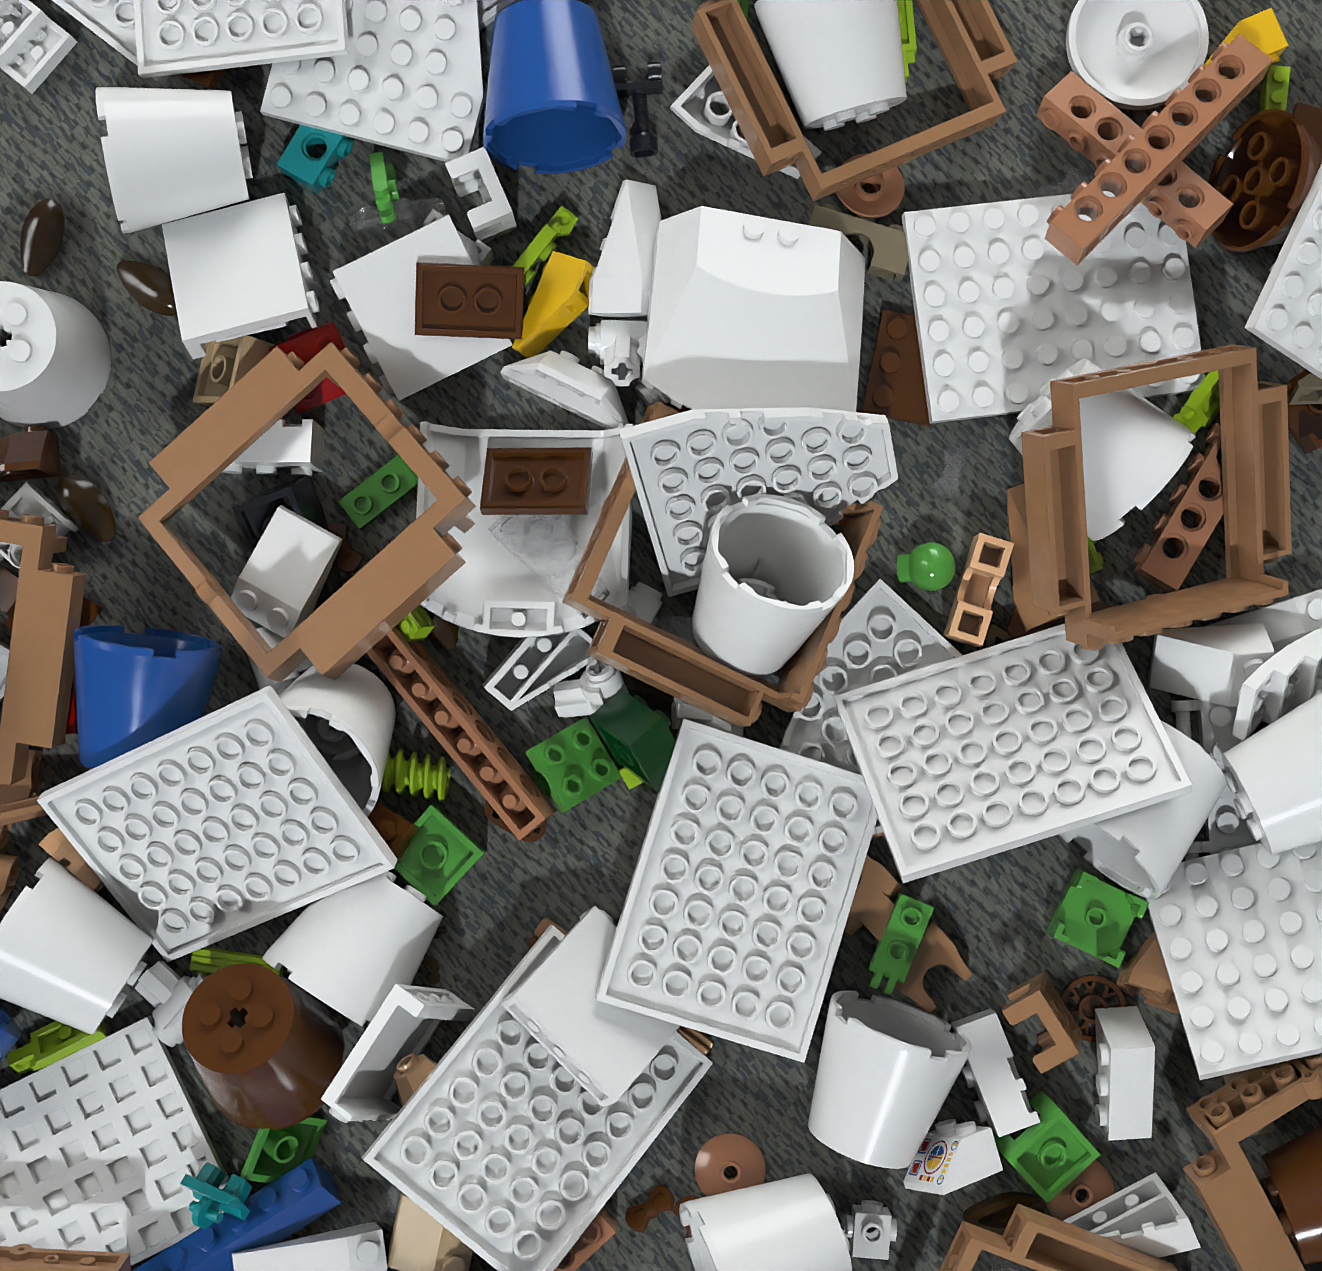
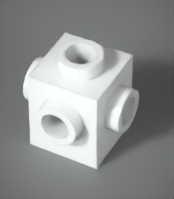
M863 1200L861 1205L852 1204L851 1215H845L844 1232L847 1238H850L849 1244L852 1257L889 1259L890 1241H896L897 1220L892 1219L888 1207H883V1203Z

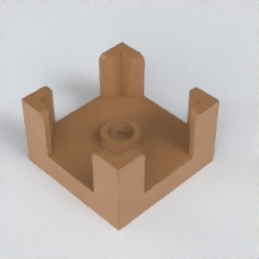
M1045 971L1007 992V997L1012 1001L1003 1006L1002 1013L1010 1025H1016L1037 1013L1039 1021L1046 1030L1037 1038L1038 1043L1042 1047V1052L1033 1056V1062L1041 1074L1079 1054L1082 1030Z

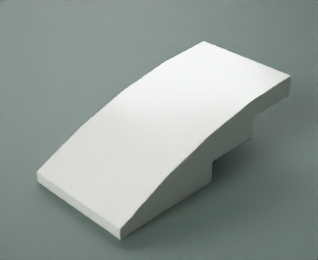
M0 0V68L28 92L33 94L75 46L77 41L29 0Z
M1322 627L1287 645L1264 662L1242 684L1232 731L1233 736L1244 741L1261 721L1271 724L1284 716L1292 706L1297 708L1322 692Z

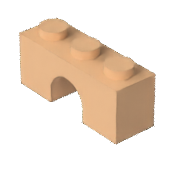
M983 533L973 537L945 627L944 638L973 647L983 646L993 614L991 605L1000 580L1005 575L1014 543Z

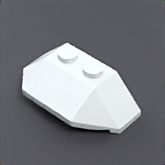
M561 350L560 354H557L553 351H548L503 366L500 372L503 379L607 430L624 427L626 424H629L614 382L610 378L604 377L603 369L592 366L590 370L578 364L580 359L569 352Z

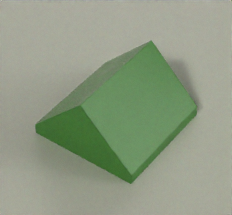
M312 1114L302 1122L279 1130H273L272 1128L259 1129L240 1177L249 1181L272 1183L306 1160L313 1158L327 1120Z

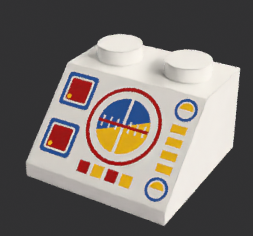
M955 1119L935 1124L936 1130L927 1133L903 1182L906 1189L945 1195L1003 1171L991 1127L976 1126L973 1121L958 1124Z

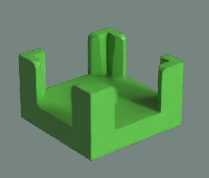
M436 803L431 804L415 821L414 824L419 828L402 858H397L398 861L394 867L415 889L427 896L426 899L434 906L438 905L449 894L458 881L487 852L475 839L471 840L447 818L448 814Z
M1075 869L1046 933L1119 968L1126 954V951L1120 949L1134 918L1142 919L1149 902L1117 889L1084 871Z
M1041 1090L1030 1100V1105L1041 1115L1039 1117L1040 1123L1029 1126L1015 1140L1009 1134L998 1137L995 1133L993 1136L996 1147L1048 1204L1098 1158L1100 1153Z

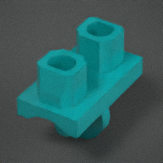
M206 1162L196 1177L185 1174L180 1182L182 1186L192 1190L193 1197L199 1200L198 1202L193 1200L190 1203L189 1211L193 1212V1224L202 1229L208 1228L213 1222L220 1223L222 1221L223 1213L219 1212V1210L245 1221L250 1210L244 1205V1202L252 1186L245 1179L233 1174L223 1190L219 1189L226 1174Z

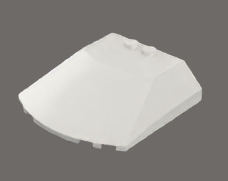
M700 206L659 221L655 236L642 383L651 391L656 388L671 398L670 404L681 409L682 405L691 410L810 407L856 412L865 257L841 231Z
M420 422V432L427 439L423 444L430 453L436 450L450 466L445 471L452 479L459 476L472 490L468 497L476 505L467 514L475 523L472 528L466 533H463L455 526L448 531L463 548L458 553L466 563L420 605L442 619L480 633L504 637L524 638L557 635L578 630L598 622L599 620L562 603L600 517L602 506L610 494L626 457L619 430L632 427L634 424H626L624 427L608 430L462 429ZM487 448H592L593 461L588 515L481 514L480 501ZM419 477L416 519L437 501V498ZM633 497L590 594L619 609L628 604Z

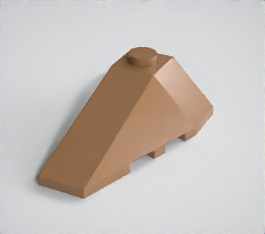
M1023 483L1007 489L1006 494L1008 531L1010 533V542L1014 543L1010 555L1013 580L1012 598L1025 632L1065 617L1064 615L1051 616L1048 614V611L1034 607L1032 604L1025 484ZM1090 578L1092 608L1099 601V598Z

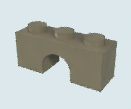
M823 204L822 207L815 205L809 223L810 226L841 231L849 241L861 242L868 248L871 256L867 273L895 282H901L909 261L906 234L903 231V226L891 224L887 227L875 223L876 220L872 217H864L858 214L854 217L844 214L841 208L831 204Z

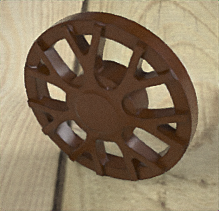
M1096 974L1075 978L1066 985L1060 995L1064 1003L1066 999L1078 1001L1077 1009H1069L1073 1017L1080 1014L1084 1020L1079 1026L1081 1030L1085 1028V1034L1082 1033L1081 1040L1096 1042V1035H1089L1088 1024L1095 1023V1009L1126 1007L1125 997L1119 987L1110 979ZM1096 981L1106 984L1101 995L1093 993ZM1084 983L1088 993L1080 997L1074 988ZM1110 987L1114 990V991L1108 992V990H1109ZM1117 994L1120 1004L1107 1007L1104 999Z

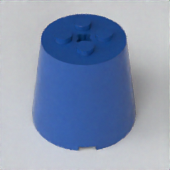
M522 0L502 10L495 18L492 29L483 130V145L488 156L496 163L512 170H516L518 165L534 167L535 174H560L579 171L596 166L612 158V150L616 147L623 148L626 142V127L601 27L595 11L577 0Z
M89 625L76 628L73 641L80 764L93 769L204 717L222 656L223 645H217L216 640L160 628L145 627L144 634L124 632V625Z

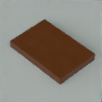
M416 262L415 335L522 339L524 267Z
M487 448L480 501L481 514L588 515L593 461L592 448Z

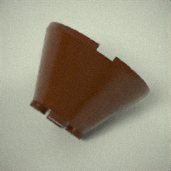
M1267 109L1254 114L1234 131L1231 136L1236 139L1225 155H1218L1208 182L1233 203L1223 222L1211 233L1216 235L1220 243L1218 245L1233 252H1248L1283 244L1322 164V148L1295 115L1287 111Z

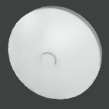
M1079 0L1070 16L1066 31V51L1073 72L1115 107L1128 110H1144L1165 104L1166 100L1177 88L1183 90L1189 84L1188 79L1200 65L1204 64L1209 44L1208 24L1198 0Z

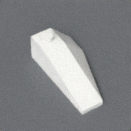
M709 65L670 106V109L696 133L755 159ZM803 136L816 160L821 151ZM795 164L779 170L796 179L801 176Z
M626 179L622 182L610 217L612 224L608 236L603 239L600 247L602 253L598 265L593 268L589 279L588 314L626 321H647L655 236L659 221H661L656 186Z
M1322 589L1314 590L1204 627L1263 623L1274 648L1275 655L1287 645L1322 627Z
M376 1222L231 1253L234 1271H387L383 1231Z

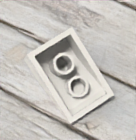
M280 505L240 574L231 599L246 617L285 638L312 614L343 539Z
M1263 623L1163 629L1162 633L1155 634L1148 685L1150 688L1227 707L1238 706L1242 684L1264 662L1274 656L1275 651Z

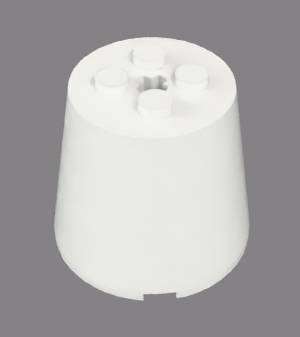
M758 0L755 3L756 15L804 129L824 127V131L842 127L845 125L844 122L853 119L856 120V123L866 122L875 119L877 114L889 111V108L907 99L897 0Z
M129 87L96 88L98 119L106 120L108 136L101 137L104 159L118 221L123 220V223H121L123 234L249 200L246 179L253 178L248 146H241V144L247 143L242 111L235 112L231 91Z
M0 281V417L22 428L46 426V430L59 428L76 421L89 411L88 409L95 403L99 395L103 393L109 379L111 351L102 325L84 305L68 296L18 283Z
M1084 358L1064 371L1057 379L1052 377L1040 389L1039 393L1041 395L1017 417L1019 421L1009 436V440L1022 456L1021 432L1053 426L1050 381L1103 371L1101 368ZM1130 388L1079 399L1087 536L1092 541L1103 539L1125 524V520L1122 517L1134 506L1142 510L1165 487L1182 466L1193 448V445L1189 442L1196 437L1189 428Z
M772 494L745 496L742 502L732 506L727 505L720 511L710 532L692 615L694 638L702 651L710 659L743 675L761 676L773 673L790 660L842 599L853 579V555L842 533L836 535L824 523L826 517L823 514L795 499Z
M353 664L336 680L323 676L315 666H312L279 695V698L368 817L380 793L394 729L396 711L393 698L387 687L376 675L359 665Z
M1322 692L1222 754L1226 773L1223 774L1230 791L1236 793L1237 798L1233 800L1236 809L1242 819L1248 818L1246 822L1251 834L1256 841H1261L1269 854L1322 841Z
M1163 721L1161 723L1192 784L1191 793L1059 834L1066 842L1074 839L1087 851L1083 858L1105 876L1127 890L1145 898H1148L1151 894L1158 898L1165 890L1227 785L1223 772L1202 746Z
M50 857L36 872L35 876L40 878L33 890L26 886L0 923V998L93 1035L105 1016L113 1018L127 997L122 990L126 984L133 986L147 964L141 960L154 940L79 880L61 863Z
M387 871L310 903L266 951L262 959L278 971L282 966H285L287 971L291 973L288 979L360 1026H363L366 1020L368 1021L366 1024L369 1025L395 984L411 985L443 916L424 903L427 896L407 884L402 889L393 883L397 876Z
M856 991L836 992L832 995L829 1003L808 1128L820 1142L854 1160L882 1168L900 1169L908 1167L916 1156L964 1066L972 1048L971 1042L964 1034H958L956 1037L950 1033L951 1024L907 1003L877 994H872L871 1000L858 998L859 993Z
M810 1173L690 1200L680 1204L681 1223L683 1227L689 1225L692 1237L685 1238L695 1271H852L849 1254L850 1244L844 1230L841 1229L834 1203L830 1195L825 1193L820 1183Z

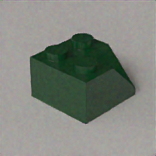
M620 689L596 710L590 718L617 763L658 793L676 743L669 730L672 724L661 710H651L642 697L639 695L632 697Z

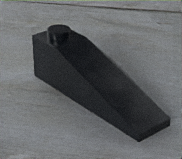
M309 475L276 486L232 507L246 540L254 549L280 505L329 531L323 507ZM336 557L313 612L343 586Z

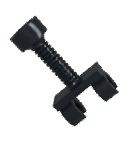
M660 62L647 63L648 81L627 83L626 65L612 66L618 98L632 96L636 136L629 140L630 155L635 158L652 157L658 153L657 138L649 134L646 95L663 94Z

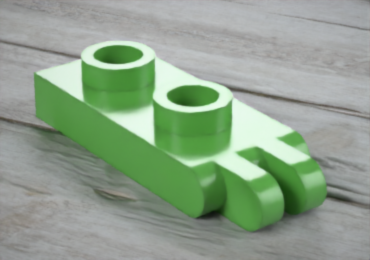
M383 151L369 154L372 184L382 223H390L396 219L394 202L399 201L400 196L393 163L386 164Z
M398 454L338 502L357 527L362 530L418 486V476Z
M898 894L869 966V970L874 972L870 983L871 987L877 989L883 976L888 978L883 992L887 994L892 993L896 982L904 983L934 907L904 894Z

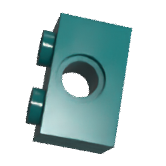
M300 125L277 162V166L284 175L319 194L322 187L328 188L333 182L336 175L334 168L340 158L345 159L350 154L354 140L351 137ZM315 147H327L326 153L322 157H311V152Z

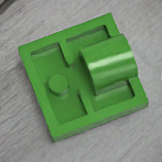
M587 717L525 752L535 768L533 771L535 784L547 798H553L561 814L622 778Z

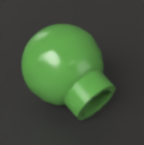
M928 542L917 546L912 550L911 554L897 556V575L900 583L913 582L920 589L936 591L947 586L955 574L956 564L952 553L948 548L939 543Z

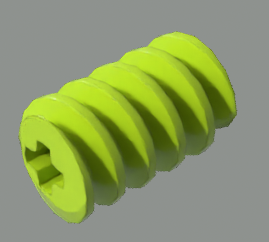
M402 749L398 750L394 758H390L389 751L381 784L383 792H389L395 783L397 794L403 795L409 786L411 797H417L423 788L425 799L430 800L437 791L439 801L445 802L452 766L447 768L445 757L442 756L436 765H432L431 754H427L423 762L418 763L417 752H413L407 761L404 760Z

